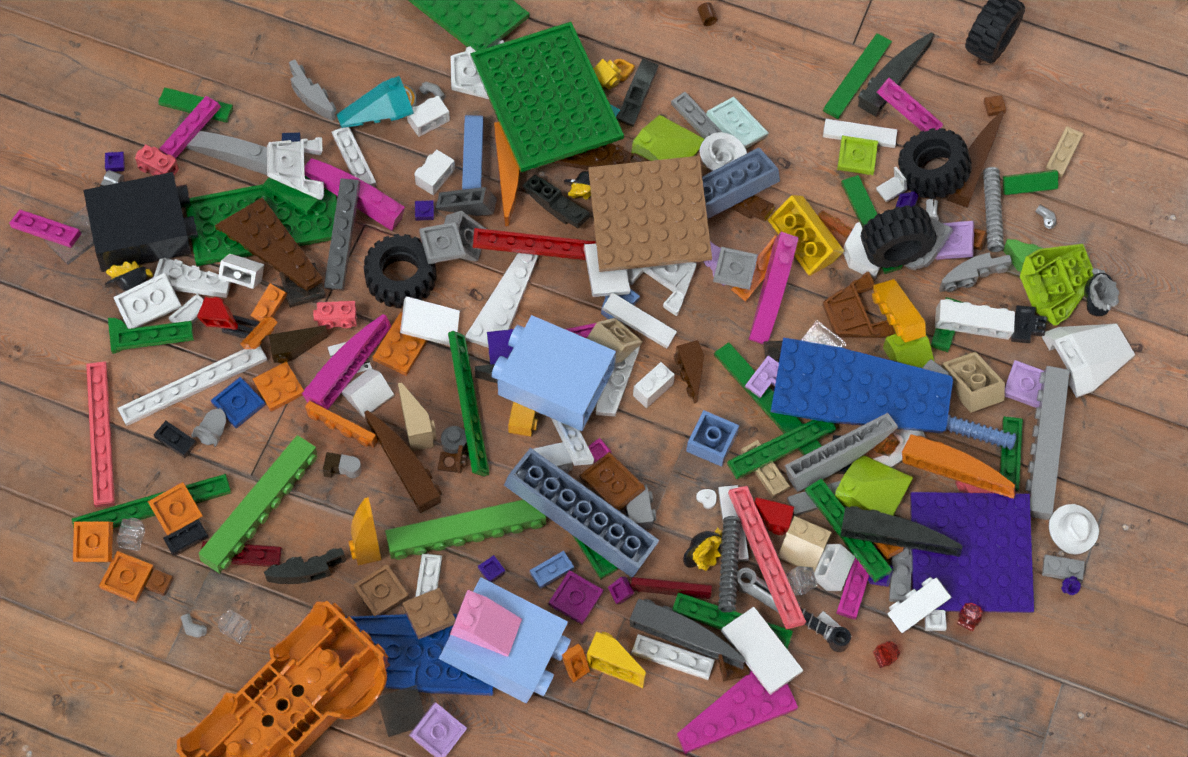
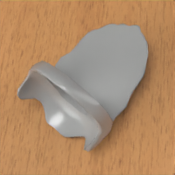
M219 408L208 412L200 425L194 428L191 437H198L201 443L206 445L214 444V447H216L226 424L224 411Z

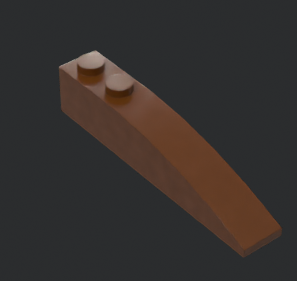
M1001 111L992 119L968 149L972 163L970 177L967 182H963L964 186L961 189H956L954 194L948 195L947 201L968 208L1005 112Z
M368 410L365 411L366 422L376 435L380 446L419 513L440 504L442 492L437 484L434 485L431 481L433 477L429 469H424L412 450L391 428Z

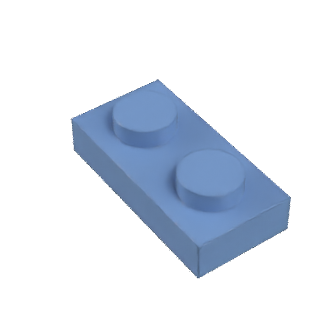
M562 551L531 569L530 574L541 589L567 574L569 570H574V566L566 553Z

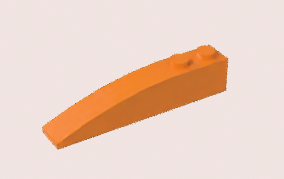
M494 122L505 226H509L518 195L520 169L499 122Z
M910 434L902 450V462L904 464L1014 499L1015 485L985 463L941 442H934L923 436Z

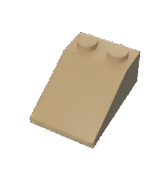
M976 352L942 363L943 369L953 378L952 386L961 403L970 413L1005 401V383Z
M398 383L410 449L417 451L434 447L433 440H436L434 420L430 421L426 410L402 383Z

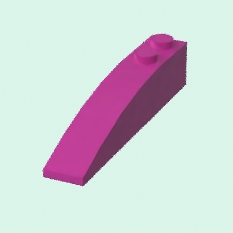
M312 158L304 166L305 176L314 181L323 182L324 188L337 196L341 178L359 180L360 188L357 209L389 230L393 231L402 220L405 210L404 206L359 178Z
M780 232L774 240L748 340L763 345L768 343L790 273L798 242V237Z
M382 314L365 326L328 360L302 393L307 403L311 401L327 410L330 408L390 330L391 324L386 315Z

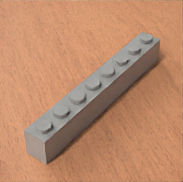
M1046 366L1044 372H1041L1039 376V383L1042 385L1041 390L1039 389L1037 393V401H1040L1039 407H1036L1034 418L1037 419V425H1034L1032 431L1035 442L1031 444L1030 454L1033 455L1032 461H1029L1028 473L1031 474L1030 479H1027L1025 491H1028V494H1030V517L1049 520L1053 514L1070 373L1068 369Z

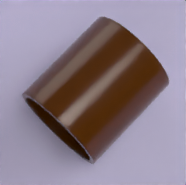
M706 2L697 8L704 26H711L718 21L712 3Z

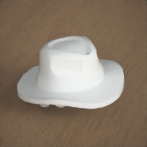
M723 132L713 133L706 137L700 147L702 162L711 171L747 154L744 145L735 136Z
M1076 504L1061 506L1052 514L1049 520L1051 538L1066 553L1073 555L1082 554L1088 551L1098 539V524L1094 516L1082 506Z

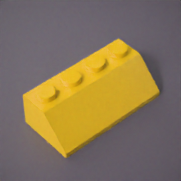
M791 195L768 219L778 235L780 232H784L798 237L794 256L809 276L831 265L844 252L843 248L803 196Z

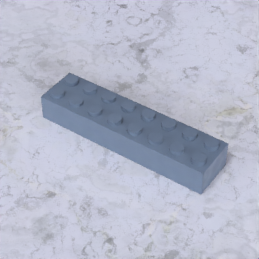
M532 448L522 457L504 483V486L631 578L635 576L660 541Z

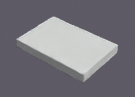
M585 244L584 252L592 297L610 296L611 293L615 295L630 294L627 270L599 272L597 245Z
M165 272L113 297L128 329L142 327L182 307Z
M406 297L404 299L400 333L450 346L448 333L451 331L457 332L460 311Z

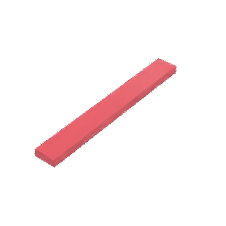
M105 361L86 364L95 507L115 505L108 376Z
M748 486L730 489L728 492L738 518L741 520L743 530L785 628L790 629L805 625L806 620Z

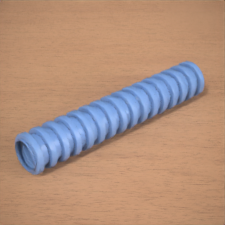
M948 415L945 431L949 430L950 433L956 432V435L961 434L963 437L966 435L967 438L973 437V440L977 438L980 442L984 440L985 443L990 442L991 445L997 444V447L1001 445L1004 449L1006 447L1009 450L1013 449L1016 440L1015 433L1011 435L1010 432L1004 433V430L998 431V428L994 430L991 426L987 428L986 425L980 426V423L974 424L975 422L973 421L970 423L969 420L963 421V418L957 419L956 416L952 418L951 415Z

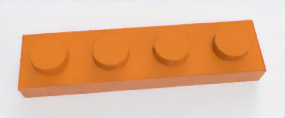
M776 235L757 258L750 290L734 286L731 289L745 302L765 278Z
M308 401L306 404L307 415L311 419L324 422L325 426L334 430L336 428L340 430L345 437H353L365 447L369 445L374 448L377 444V437L374 433L311 401Z

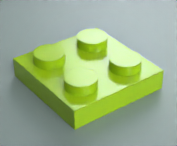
M842 135L837 170L873 175L878 141Z

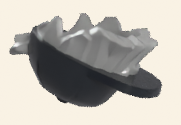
M1093 268V276L1085 284L1084 296L1087 299L1089 314L1100 317L1106 315L1111 310V306L1114 307L1119 303V290L1116 288L1117 283L1105 273V270Z

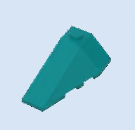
M397 76L380 83L336 115L341 128L363 125L367 121L379 123L381 119L390 118L391 121L398 120L414 114L401 78Z

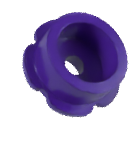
M1070 576L1063 580L1061 589L1064 593L1075 595L1079 592L1081 585L1077 577Z

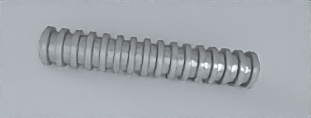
M988 167L983 170L987 249L991 252H999L1004 249L1000 170L996 167Z

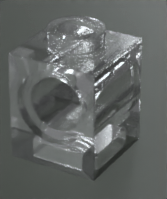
M136 518L122 519L116 540L120 548L140 551L145 532L143 523Z
M797 566L786 574L794 595L802 596L818 586L813 567Z
M231 609L227 613H223L218 620L220 632L240 644L252 628L249 620Z

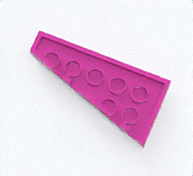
M752 671L749 672L750 675L743 677L677 733L684 753L687 754L797 710V703L788 684H785L770 695Z

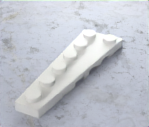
M524 253L516 255L465 336L466 341L488 347L487 332L510 329L539 255Z

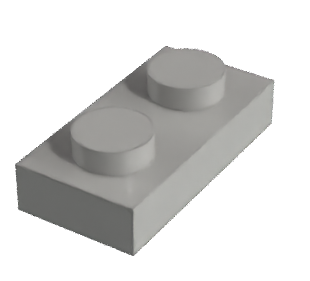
M1044 555L1042 576L1058 579L1075 576L1079 582H1082L1085 561Z

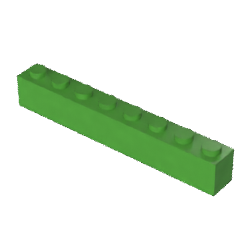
M297 435L198 553L200 561L219 574L223 569H227L235 554H239L243 550L245 542L254 537L259 525L264 524L269 517V513L280 505L283 496L291 492L293 484L297 479L300 480L304 476L306 468L315 463L317 459L316 447Z
M519 500L385 530L391 559L400 560L408 555H422L430 550L441 551L448 546L454 545L458 547L470 541L481 542L488 537L499 538L506 533L512 532L516 534L524 529H539L546 525V516L525 500Z

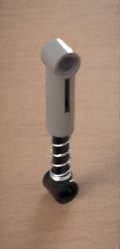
M750 568L740 569L737 574V590L742 593H748L778 612L766 581L758 577ZM748 578L751 582L743 583L741 579ZM800 608L808 629L816 631V634L822 635L833 651L843 652L847 649L851 640V634L848 629L829 626V623L825 624L821 621V618L814 617L813 613L806 612L805 608ZM835 637H842L845 642L839 643Z

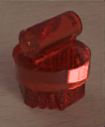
M965 603L958 614L959 620L957 624L973 632L975 626L980 624L984 612L973 603Z
M887 641L878 645L873 654L879 668L893 664L898 659L900 651L895 643Z

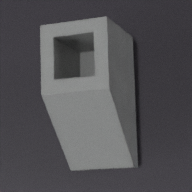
M644 485L646 490L627 505L626 516L643 529L653 528V522L656 521L655 509H651L650 503H653L652 492L648 491L647 485Z

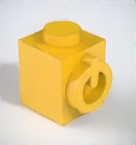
M602 59L593 68L602 88L605 86L610 90L616 87L622 78L619 74L621 69L611 60L607 62Z

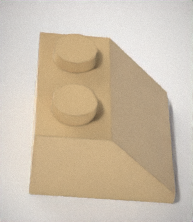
M616 318L597 322L586 338L615 350V364L622 362L642 343L636 335Z
M795 516L786 534L778 558L814 574L829 541L831 531Z

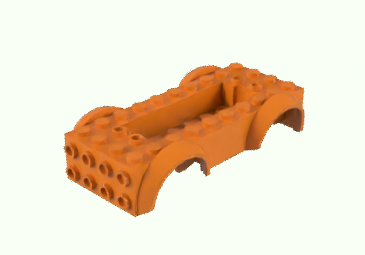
M327 600L325 602H316L303 621L286 638L269 650L271 660L236 694L226 692L217 706L194 729L177 740V749L175 751L180 755L179 757H300L337 718L352 719L358 717L375 703L386 685V669L390 666L387 661L389 657L378 643L374 646L375 643L371 640L372 638L364 630L360 632L356 622L351 617L345 618L346 615L342 612L343 610L335 602L332 605ZM297 685L304 687V693L300 697H296L292 693L293 688ZM280 701H288V707L285 710H278L277 705ZM267 715L274 718V723L270 727H265L262 724L263 718Z

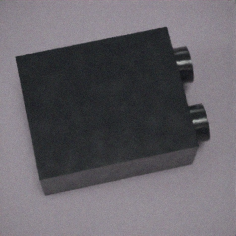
M173 172L83 190L95 252L101 272L107 271L113 265L123 266L124 262L132 265V262L135 261L139 265L159 261V259L163 258L169 259L191 254L188 240L198 238L194 216L183 218L181 208L191 206L187 184L176 186Z

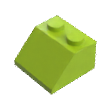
M896 334L885 339L883 349L891 361L918 368H923L930 359L934 361L927 335L906 343Z

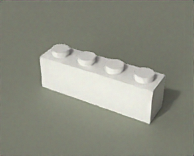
M945 299L940 300L936 307L935 328L1009 340L1014 333L1015 312L1009 311L1006 308L996 309L990 308L987 305L977 306L969 302L959 303Z

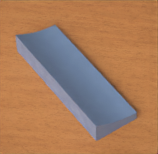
M760 148L702 176L707 219L780 182L777 166Z

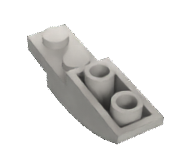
M296 60L290 61V71L293 75L290 78L291 85L296 95L317 114L331 121L336 120L335 112L337 110L334 103L329 102L327 99L329 97L324 88L321 89L318 83L313 85L311 79L306 78L304 67L298 65Z
M985 253L961 263L944 277L939 291L952 292L961 287L970 288L976 284L978 277L983 278L989 274L1006 272L1012 262L1010 255L992 259L990 253Z

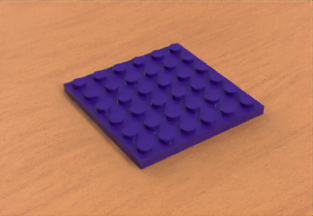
M910 493L912 522L926 526L963 545L960 557L911 549L912 590L918 591L923 588L922 583L930 577L932 579L938 578L952 598L935 610H944L945 612H1034L1030 494H1015L1014 499L997 493Z

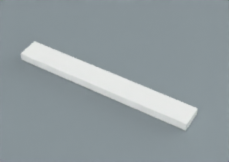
M261 346L256 349H243L119 407L118 411L125 425L128 426L267 361V357Z

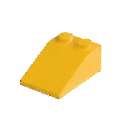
M596 632L587 652L588 666L643 688L646 676L645 670L612 635L606 632Z

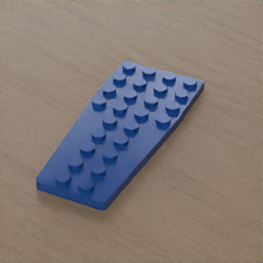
M783 337L771 412L829 423L861 426L888 413L897 424V429L943 433L947 426L953 378L950 375L841 347Z
M406 614L350 616L356 622L360 632L364 630L372 638L371 640L375 643L374 646L378 643L389 657L387 661L390 666L386 669L387 681L384 688L433 694L493 696V686L439 659L450 637L453 625L418 639Z

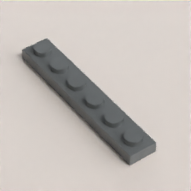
M340 179L324 283L325 289L344 291L360 188L359 180Z

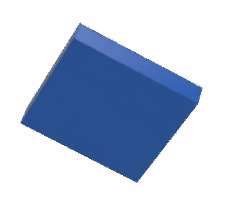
M241 377L210 400L216 409L221 408L224 411L226 419L235 429L266 405L261 397Z

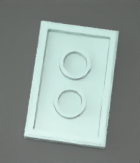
M735 97L715 106L706 113L723 133L735 136L744 145L745 149L766 138L769 134Z

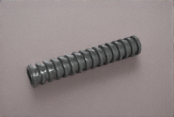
M727 516L723 519L722 564L720 565L721 581L719 583L721 587H719L720 599L718 600V609L722 612H733L736 610V581L738 580L737 564L739 562L741 520L735 516Z

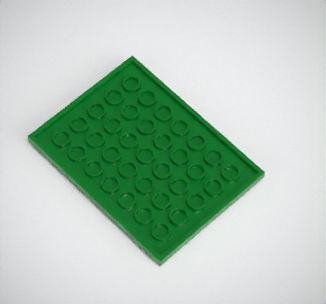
M572 22L470 53L472 62L520 172L624 139L622 129Z

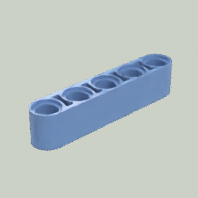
M465 115L462 190L481 188L483 116Z

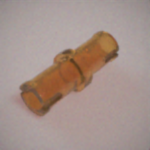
M824 210L818 214V217L829 227V230L832 232L836 231L846 239L849 237L853 228L842 223L841 219L838 217L834 218Z

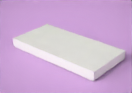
M755 607L721 629V632L734 649L745 659L747 666L770 695L803 673V669Z

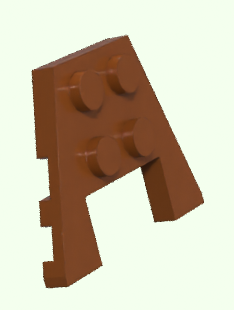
M866 272L861 278L854 280L849 286L839 290L823 301L822 306L835 337L887 338L896 334L893 326L889 325L888 320L871 324L860 300L859 293L874 289L873 285L875 284L870 272Z

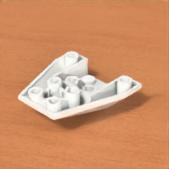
M1117 324L1057 327L1046 331L1045 336H1041L1049 351L1056 349L1066 368L1070 370L1071 376L1068 384L1076 398L1095 391L1135 356Z

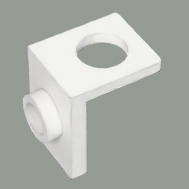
M894 167V177L876 187V190L885 202H888L907 190L906 178L897 167Z

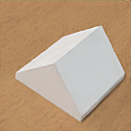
M371 368L349 383L341 392L363 418H365V411L374 412L394 396L382 374Z

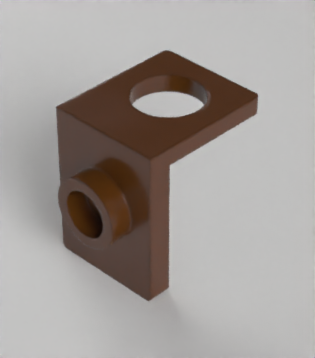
M459 445L458 453L441 451L438 470L461 473L462 465L465 466L467 454L463 452V445ZM445 458H453L454 464L451 467H446L443 464Z
M719 654L718 664L723 682L750 675L746 663L744 668L741 669L725 663L722 654Z

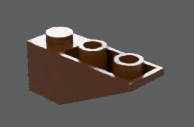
M698 340L676 346V353L674 354L675 363L680 365L681 368L680 375L682 381H686L688 386L686 387L689 398L692 397L694 404L698 400L704 363V354Z

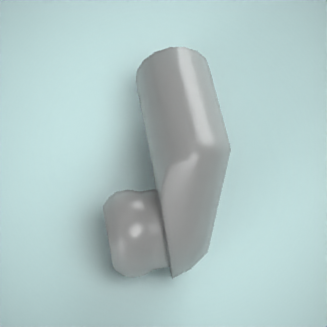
M424 82L419 88L423 94L431 92L435 97L439 96L442 101L446 98L445 94L436 84Z
M1040 204L1035 212L1043 217L1046 228H1054L1056 225L1055 214Z
M190 614L180 617L187 635L196 638L206 635V626L193 623Z

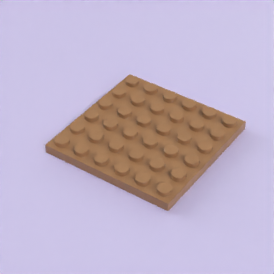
M699 156L588 167L599 272L712 260Z

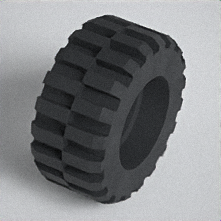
M988 0L969 31L965 43L966 50L987 63L995 62L1004 52L1007 45H1009L1023 19L1026 9L1024 3L1019 0Z
M931 128L926 132L923 130L917 136L913 135L910 141L903 145L904 149L900 150L898 158L900 172L906 178L907 189L915 192L917 195L919 194V197L936 199V197L944 198L947 194L952 195L956 192V189H961L964 186L963 182H967L970 177L972 163L967 145L959 134H955L954 131H946L944 128H939V130ZM934 158L949 159L944 165L936 169L928 170L921 168L926 162Z
M909 205L894 207L892 210L888 209L882 214H877L875 218L870 219L863 226L860 235L869 262L883 268L907 265L909 262H914L920 257L922 258L927 252L932 250L937 239L929 213L925 209L914 205L912 207Z
M394 234V237L390 238L389 236L383 237V241L378 240L375 242L374 248L370 247L368 255L365 256L363 267L366 286L369 288L370 294L375 296L379 303L384 301L385 306L391 307L395 305V308H401V306H404V299L406 297L422 300L423 297L427 298L430 295V291L435 287L437 277L436 264H428L423 244L417 237L411 238L408 234H404V236ZM398 261L409 262L418 268L411 278L403 281L391 280L383 274L387 266Z

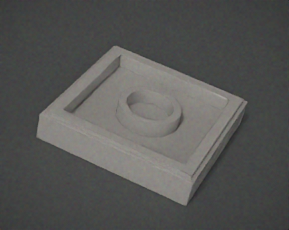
M456 222L419 229L428 264L465 257V250Z
M721 247L713 282L750 290L758 255Z

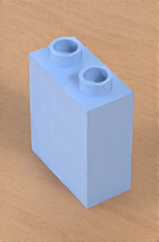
M531 315L525 327L517 325L514 328L509 340V346L513 347L509 358L500 356L495 363L492 378L498 380V395L583 431L615 369L616 351Z
M480 577L473 592L491 599L522 619L509 656H504L450 635L439 659L524 703L528 702L533 692L544 696L554 677V674L545 670L551 657L561 661L562 654L566 652L571 642V639L562 635L568 622Z

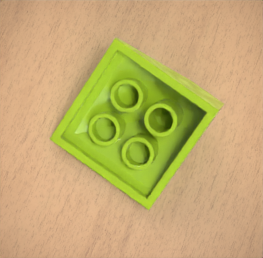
M659 115L646 125L634 139L631 153H636L650 161L691 157L698 153L705 139Z
M862 455L852 463L836 489L835 496L844 506H855L867 511L878 510L881 513L893 516L913 477Z

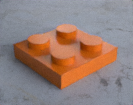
M287 361L252 379L270 412L303 396L304 390Z
M184 482L148 501L167 535L203 517Z
M74 522L73 562H112L113 522Z
M117 551L99 587L102 590L137 603L154 570V566Z

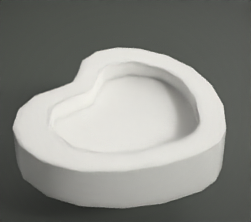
M704 489L697 493L696 499L703 504L705 509H711L716 503V493L713 490Z

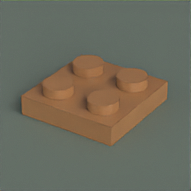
M388 564L353 585L373 616L382 615L409 598L408 593Z
M440 588L402 602V607L418 639L454 625L456 620Z

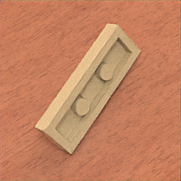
M1066 126L1045 171L1057 170L1058 177L1062 178L1083 133Z
M757 440L742 448L741 453L743 454L760 446V442ZM773 462L754 471L772 498L787 491L790 487Z

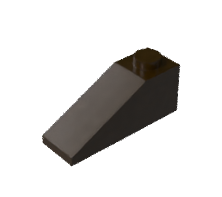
M326 325L269 334L273 362L282 364L286 361L294 360L328 338Z

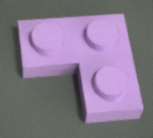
M767 356L745 387L761 398L771 383L775 386L779 363L770 356Z

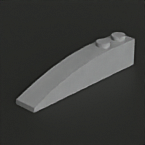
M199 131L185 147L186 149L267 175V147L238 138Z
M886 413L785 465L788 479L795 490L799 492L821 478L824 479L846 467L882 442L898 426L891 416Z

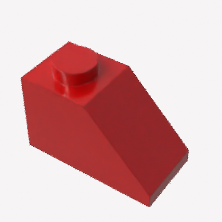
M219 297L204 298L197 318L206 327L238 328L229 307L224 303L223 299Z
M756 497L755 505L767 530L772 531L776 535H786L790 527L794 506Z

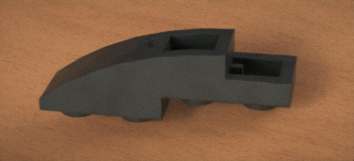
M642 58L624 98L617 121L634 127L645 97L658 70V64Z
M536 174L522 185L523 189L538 204L565 225L570 223L574 227L579 228L590 218V213L564 197L561 190Z
M342 547L339 549L333 548L322 556L311 557L305 563L301 556L289 558L283 564L270 566L264 571L267 582L308 583L331 576L329 568L346 562Z

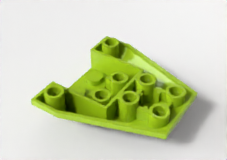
M1084 244L1042 248L1026 256L1020 279L1032 307H1036V313L1047 317V321L1051 324L1057 325L1071 315L1083 298L1085 284L1093 276V267Z

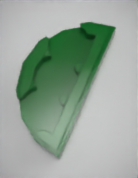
M108 318L111 352L115 354L121 351L116 349L115 330L128 328L122 320Z

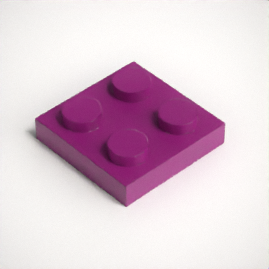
M569 570L548 602V605L583 625L604 590Z

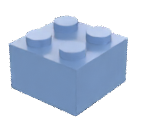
M703 410L689 438L686 452L722 467L737 437L739 425Z

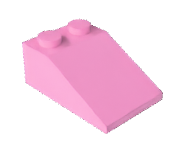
M467 590L450 635L508 657L522 619L491 599Z

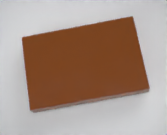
M610 452L579 475L581 480L597 496L618 511L646 490L645 486Z

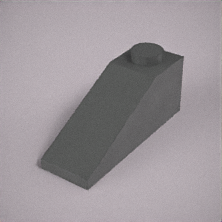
M487 187L439 192L436 209L454 213L462 211L465 214L474 216L494 214L497 198Z

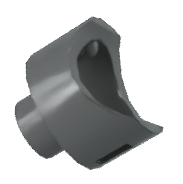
M458 426L446 428L441 434L442 449L447 453H458L459 445H463V451H465L467 448L465 431Z

